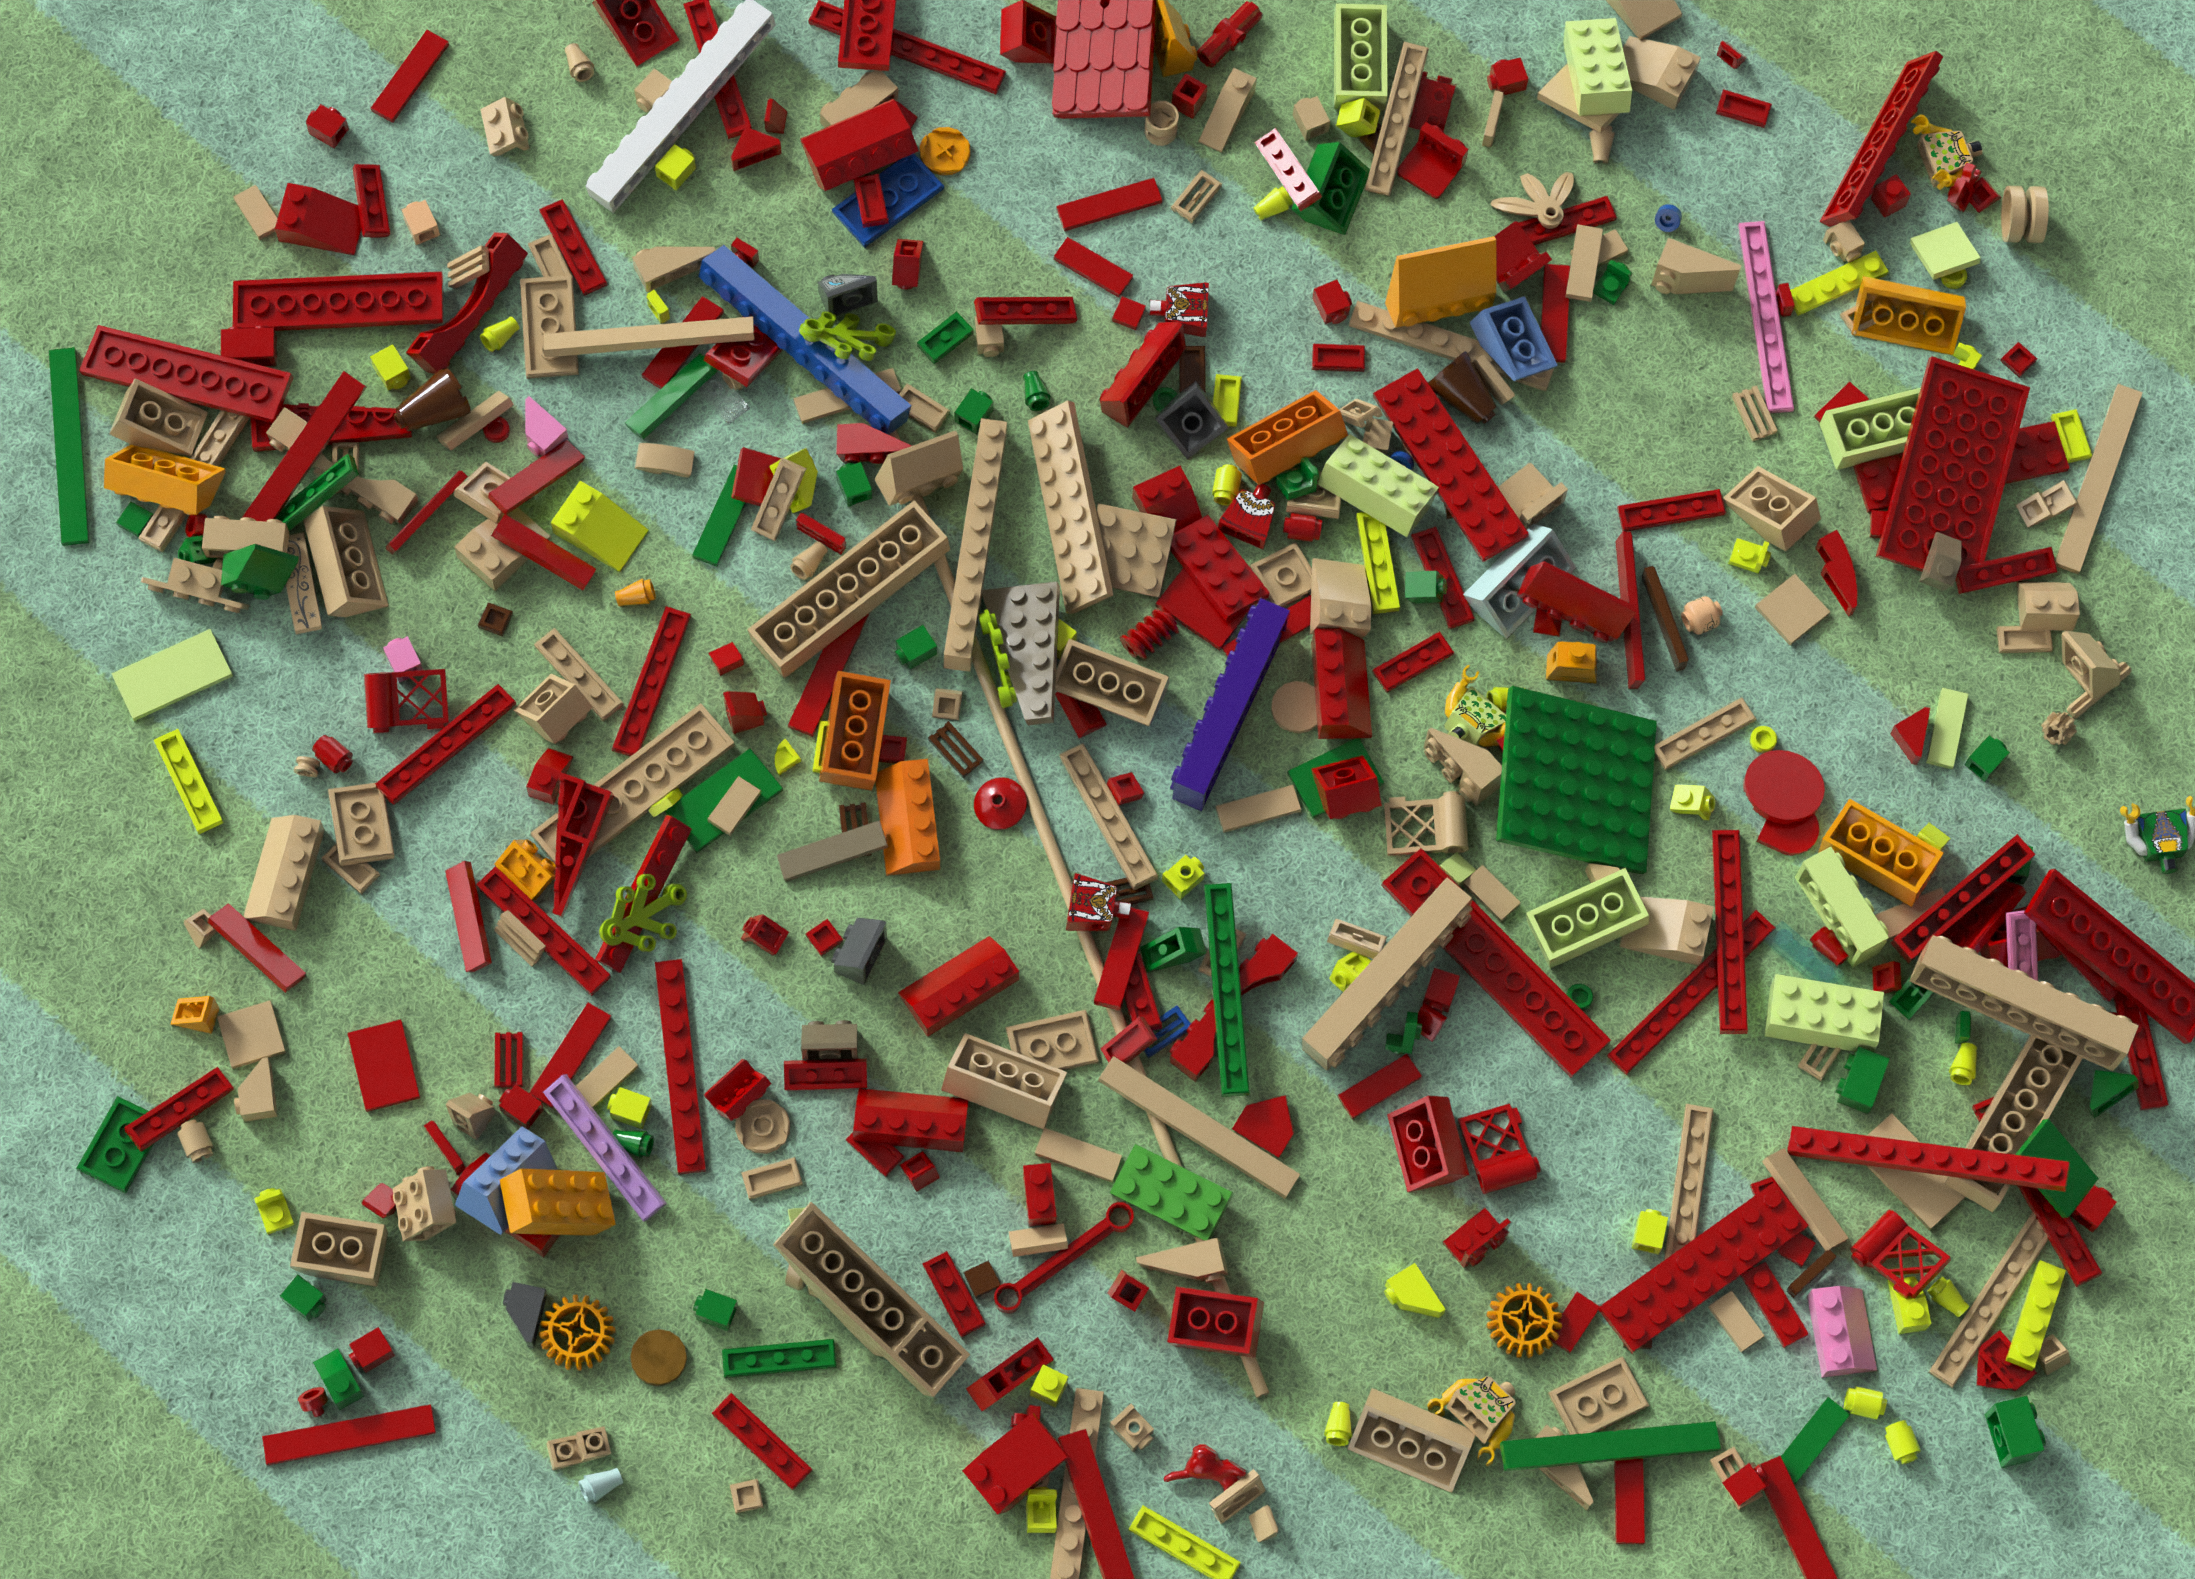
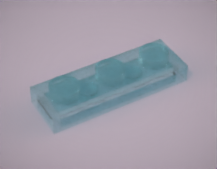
M1783 920L1764 940L1768 946L1808 980L1836 984L1844 975V972L1815 950L1810 943Z

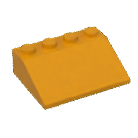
M1495 236L1397 256L1385 301L1395 328L1409 327L1426 321L1433 322L1450 316L1457 317L1475 311L1481 312L1492 307L1496 296Z

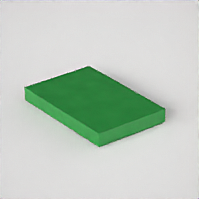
M1360 738L1353 739L1288 770L1287 774L1312 819L1326 813L1314 781L1312 768L1363 755L1377 777L1378 786L1380 787L1384 784Z
M117 1096L76 1169L121 1192L127 1193L154 1144L140 1152L125 1132L124 1127L149 1111Z
M2049 1119L2041 1121L2015 1154L2070 1163L2066 1192L2038 1188L2062 1218H2068L2099 1179Z

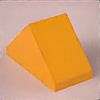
M211 996L180 998L177 1001L171 1025L212 1034L219 1006L214 997Z

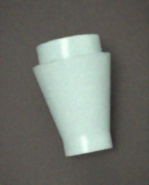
M615 1468L609 1471L585 1475L584 1479L578 1481V1484L586 1502L591 1500L596 1502L615 1487L623 1484V1480L619 1470Z

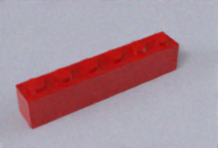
M2017 834L1898 934L1890 944L1909 964L1922 952L1932 935L1938 937L1946 933L2030 862L2036 854Z

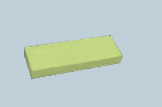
M1946 688L1941 689L1926 761L1927 764L1953 769L1968 699L1967 693Z

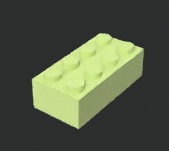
M1336 4L1334 13V109H1340L1342 103L1365 98L1379 110L1385 111L1387 102V5Z
M1616 18L1566 21L1563 43L1578 115L1629 113L1632 87Z
M1921 388L1825 411L1820 427L1836 470L1904 452Z
M1351 434L1346 437L1327 460L1317 483L1405 537H1408L1427 513L1439 488Z
M1829 847L1803 861L1795 878L1825 926L1829 930L1833 929L1845 952L1849 955L1847 961L1853 968L1881 952L1889 938L1888 929L1874 915V908L1869 899L1864 898L1860 893L1856 878L1853 875H1849L1844 868L1845 862L1838 852L1835 853L1832 847Z
M1626 868L1526 913L1527 923L1550 969L1649 924V914Z
M1775 974L1770 986L1765 1037L1806 1044H1818V1046H1828L1856 1052L1858 1047L1874 1052L1879 1043L1884 992Z

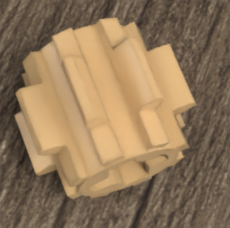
M2052 712L2047 717V720L2041 724L2043 727L2042 732H2044L2043 737L2045 740L2050 741V744L2055 745L2057 743L2059 745L2062 743L2066 745L2077 733L2076 725H2074L2075 719L2071 718L2068 715L2069 713L2063 712L2061 714L2059 712L2056 714Z

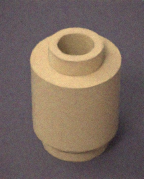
M190 1120L180 1126L181 1130L178 1131L177 1135L187 1158H191L192 1163L202 1161V1156L207 1159L213 1155V1144L203 1122L197 1123L196 1120Z

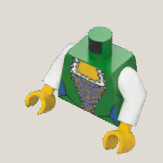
M2192 796L2186 798V805L2190 808L2189 812H2186V808L2140 814L2139 806L2132 803V812L2128 815L2127 807L2122 806L2120 808L2121 815L2127 819L2124 822L2127 843L2139 855L2144 856L2146 862L2159 860L2162 874H2171L2178 871L2176 858L2183 857L2188 849L2192 847L2195 840V806H2192Z

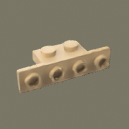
M174 558L167 583L145 577L141 579L142 583L148 584V590L163 593L164 588L173 590V596L186 600L192 595L199 597L198 603L213 607L215 602L225 604L224 610L240 613V609H249L248 604L221 598L224 587L221 585L222 570Z

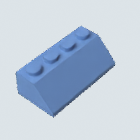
M522 1126L463 1182L455 1206L502 1235L509 1228L500 1179L521 1168L558 1170L546 1142Z

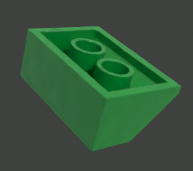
M1341 142L1318 144L1306 173L1322 197L1302 211L1299 210L1294 202L1291 210L1305 222L1345 235L1367 182L1370 169Z

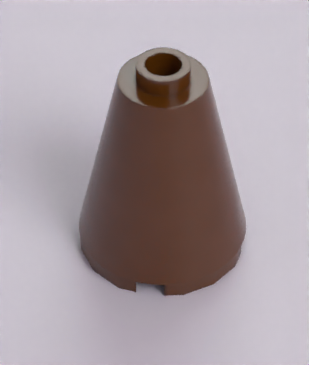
M1466 351L1428 382L1436 395L1476 424L1482 421L1485 425L1496 415L1493 410L1497 406Z
M448 368L440 369L397 406V414L394 415V419L399 428L412 431L470 414L469 402L466 396L462 397L459 390L462 387L454 374Z

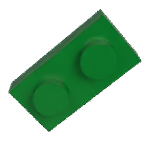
M956 311L917 342V347L933 364H936L973 335L974 329Z

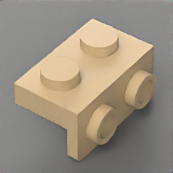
M503 97L480 109L490 155L499 156L516 147L522 150L529 149V135L523 121L524 112L518 103Z

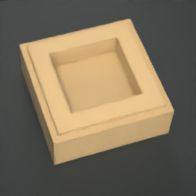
M758 1479L730 1485L736 1514L764 1508Z

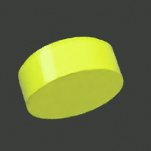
M1963 269L1940 278L1946 287L1958 289L1965 284L1967 271Z
M1759 726L1752 731L1750 744L1755 751L1766 753L1772 751L1776 746L1777 735L1772 728Z

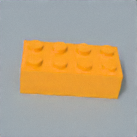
M521 1168L500 1179L510 1233L592 1236L616 1225L605 1172Z

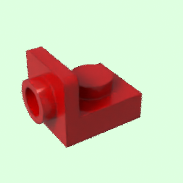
M764 914L750 917L746 921L742 929L744 934L741 939L745 942L751 941L769 954L776 955L789 931Z

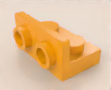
M513 840L494 865L534 901L551 881L555 880V863L546 857L543 858L537 852L539 850L538 847L530 840Z

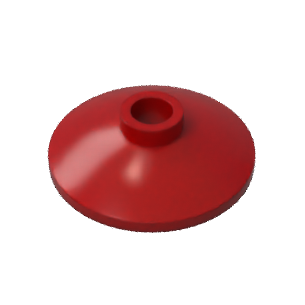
M1004 777L994 778L984 783L974 798V811L977 818L982 824L994 830H1004L1016 825L1024 816L1027 808V797L1023 788L1016 781ZM997 797H1002L1003 800L1000 804H994V800Z

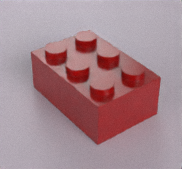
M1176 1287L1167 1342L1176 1347L1256 1358L1264 1302L1254 1297Z

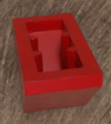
M745 126L731 155L733 171L782 154L779 139Z
M1924 707L1894 725L1890 733L1911 764L1917 765L1922 757L1930 708Z

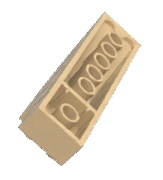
M812 1202L806 1206L773 1244L804 1283L870 1352L888 1360L923 1395L934 1397L970 1356L948 1332Z

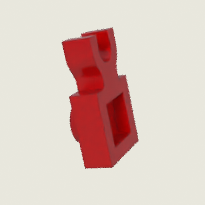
M1967 162L1963 168L1961 178H1957L1954 186L1950 187L1947 202L1953 208L1965 212L1975 191L1973 188L1974 183L1981 175V171L1976 169V165Z

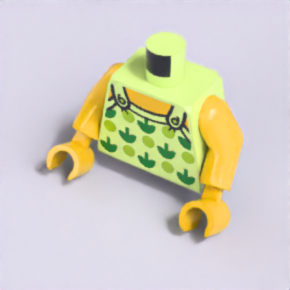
M1467 665L1463 669L1461 682L1455 684L1446 698L1445 715L1448 720L1444 725L1445 729L1449 731L1448 735L1479 747L1499 746L1496 740L1505 734L1506 714L1474 687L1466 688L1469 683H1474L1479 675V671H1477L1474 677H1468L1466 671L1470 665Z

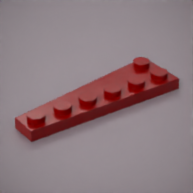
M298 403V405L283 404L280 413L285 407L308 423L319 406H309V403ZM353 406L327 445L339 442H368L411 438L412 431L399 428L394 419V415L397 414L396 408ZM251 418L252 448L254 452L277 450L269 444L271 440L266 433L273 423Z

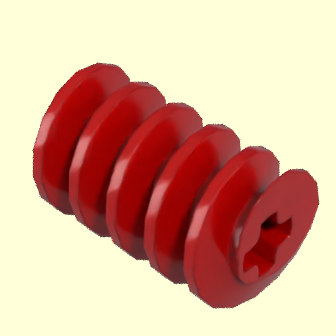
M1162 604L1160 605V610L1154 609L1151 612L1152 617L1146 616L1143 619L1144 623L1138 622L1135 625V629L1127 631V636H1120L1123 647L1133 658L1139 656L1143 660L1147 659L1145 650L1153 654L1155 652L1153 643L1162 647V636L1169 641L1171 640L1170 630L1176 634L1179 633L1176 620Z

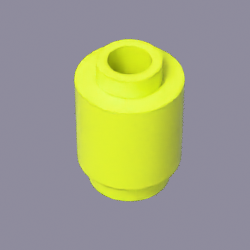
M1226 464L1216 469L1212 495L1214 496V502L1217 504L1229 506L1239 493L1242 473L1236 466Z
M1858 1386L1855 1388L1848 1387L1843 1408L1849 1410L1850 1414L1877 1420L1879 1415H1884L1887 1399L1883 1398V1392Z
M1906 1420L1885 1427L1887 1433L1885 1438L1894 1460H1901L1902 1464L1917 1460V1454L1921 1452L1912 1427L1908 1426Z

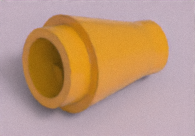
M642 578L621 590L615 591L619 607L624 605L650 604V601L656 600L655 589L651 579L644 580Z

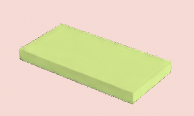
M211 629L111 673L134 721L233 677Z

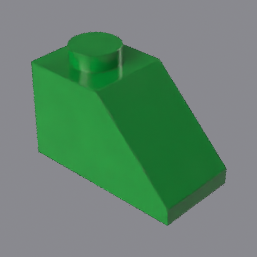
M1177 927L1140 947L1147 973L1189 963L1207 954L1200 928Z
M338 1348L313 1362L339 1411L365 1397Z

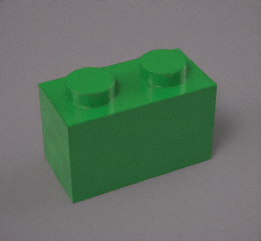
M1858 1047L1855 1054L1849 1053L1844 1068L1848 1070L1845 1079L1840 1078L1835 1093L1840 1094L1837 1102L1868 1114L1873 1107L1890 1058Z

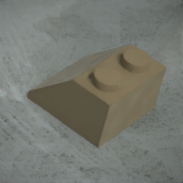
M842 1020L837 1021L835 1024L824 1025L822 1021H811L808 1025H802V1059H858L857 1024Z

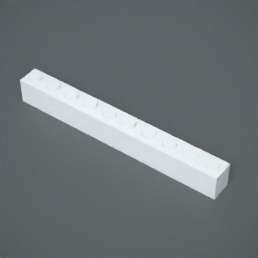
M746 0L744 3H740L736 7L733 16L721 24L714 38L708 40L703 45L701 53L695 59L688 62L682 75L671 82L669 90L663 97L656 99L650 112L638 120L636 128L631 134L626 135L621 140L618 149L606 157L599 171L589 177L585 186L589 196L614 213L775 27L776 23L773 13L754 0Z

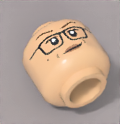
M1703 596L1688 602L1684 606L1681 619L1687 631L1701 635L1719 626L1720 616L1723 615V612L1717 601L1713 602L1711 598Z

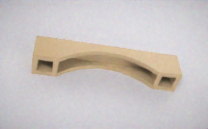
M284 407L266 432L271 440L269 444L280 452H283L284 449L288 451L307 422ZM321 453L312 466L315 469L313 473L319 477L334 464ZM356 477L339 490L347 496L349 493H352L358 497L357 502L366 509L370 510L373 507L379 511V517L391 525L394 521L401 525L418 502L417 495L396 480H371Z

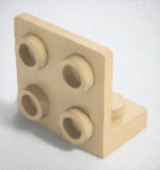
M1528 463L1498 487L1526 530L1565 501L1568 491L1562 482L1553 487L1532 463Z

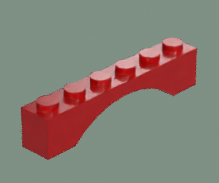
M494 232L485 244L489 251V272L477 277L473 291L462 309L445 324L429 331L420 332L406 351V354L424 371L435 374L440 369L448 368L453 355L462 349L465 339L470 332L478 327L481 317L493 307L495 298L506 289L509 279L514 272L523 266V260L528 253L508 233Z
M1273 933L1267 940L1265 938L1261 939L1254 949L1256 954L1251 960L1246 958L1239 966L1241 996L1266 983L1280 981L1297 961L1298 952ZM1213 999L1204 1008L1203 1012L1206 1014L1201 1020L1195 1019L1186 1031L1188 1033L1183 1041L1177 1040L1169 1051L1171 1053L1170 1063L1194 1082L1200 1078L1213 1062L1214 1037L1216 1033Z

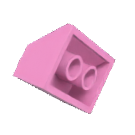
M1845 1286L1812 1289L1807 1299L1822 1378L1877 1371L1862 1289Z

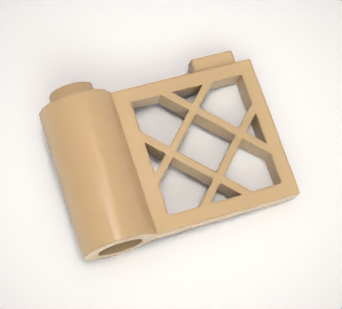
M1448 791L1443 793V796L1439 799L1406 801L1405 797L1389 798V803H1384L1388 856L1413 855L1420 848L1426 853H1464L1468 851L1465 797L1459 795V792ZM1423 807H1433L1434 815L1427 823L1416 815ZM1390 809H1402L1408 816L1398 825L1391 819ZM1412 818L1423 826L1414 837L1403 829ZM1433 822L1435 830L1430 827ZM1391 824L1396 828L1393 833L1391 829ZM1428 830L1435 836L1436 845L1424 846L1418 839ZM1399 832L1410 840L1404 848H1393L1392 839Z

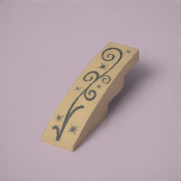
M304 532L289 535L287 553L299 556V562L286 583L294 629L297 635L322 629Z

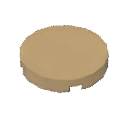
M1294 681L1286 683L1277 689L1272 698L1271 712L1273 719L1282 729L1300 734L1308 732L1317 726L1314 686L1306 682Z
M757 1099L751 1102L746 1107L745 1113L736 1119L735 1132L739 1142L746 1149L754 1153L767 1154L779 1149L786 1142L790 1134V1120L786 1110L779 1104H776V1102L770 1099Z

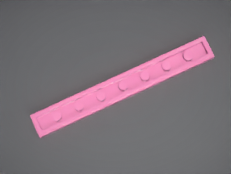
M1765 221L1739 223V235L1766 406L1769 413L1793 412L1794 405Z

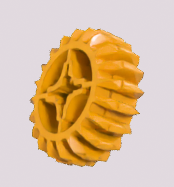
M1516 1283L1515 1292L1510 1286H1507L1505 1294L1501 1292L1496 1294L1498 1301H1491L1489 1306L1493 1310L1488 1311L1486 1317L1492 1319V1321L1488 1322L1486 1326L1488 1329H1496L1490 1334L1491 1339L1501 1338L1496 1345L1498 1348H1501L1504 1344L1508 1345L1506 1354L1509 1355L1514 1348L1517 1349V1358H1521L1523 1350H1526L1528 1358H1532L1533 1349H1535L1538 1355H1542L1544 1352L1543 1346L1547 1349L1553 1346L1548 1337L1554 1340L1558 1339L1559 1335L1553 1329L1561 1330L1562 1324L1556 1320L1562 1317V1313L1553 1312L1558 1307V1302L1549 1304L1548 1301L1552 1295L1548 1293L1543 1297L1541 1295L1542 1287L1539 1286L1536 1292L1532 1291L1531 1283L1527 1284L1525 1290L1522 1289L1521 1283ZM1523 1300L1520 1310L1510 1311L1509 1313L1503 1312V1309L1509 1303ZM1532 1302L1542 1309L1546 1319L1533 1312ZM1526 1309L1527 1320L1530 1322H1528L1523 1330L1520 1318ZM1503 1321L1516 1329L1517 1339L1507 1332ZM1546 1329L1539 1338L1526 1341L1529 1330Z
M573 1295L572 1303H569L568 1299L563 1297L562 1307L556 1302L552 1304L555 1313L545 1312V1316L550 1321H541L540 1326L546 1329L539 1332V1337L545 1339L541 1343L542 1349H550L546 1354L549 1359L557 1355L555 1359L557 1366H560L566 1360L565 1368L567 1370H570L573 1362H576L577 1370L581 1371L582 1362L585 1361L588 1368H592L593 1363L591 1359L595 1357L597 1362L601 1363L603 1359L599 1352L609 1354L610 1349L605 1344L611 1345L615 1342L613 1337L608 1336L616 1333L615 1327L608 1326L614 1322L613 1317L605 1316L608 1313L606 1306L598 1309L600 1302L597 1299L589 1305L590 1298L587 1295L584 1296L582 1302H579L578 1295ZM573 1312H579L576 1313L574 1320L571 1322H561V1324H558L564 1316ZM587 1313L595 1317L599 1322L600 1333H596L593 1329L586 1326ZM581 1324L583 1335L579 1334L580 1337L575 1338L574 1341L571 1331L572 1329L576 1331L575 1328ZM555 1332L561 1333L562 1336L569 1339L568 1352L560 1348L555 1342ZM596 1341L590 1349L576 1353L583 1343H593Z

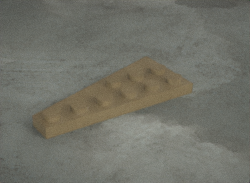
M1058 582L983 590L982 596L989 614L995 613L998 629L1000 628L1004 644L999 646L1002 654H1007L1010 665L1008 672L1027 725L1054 723L1060 586Z

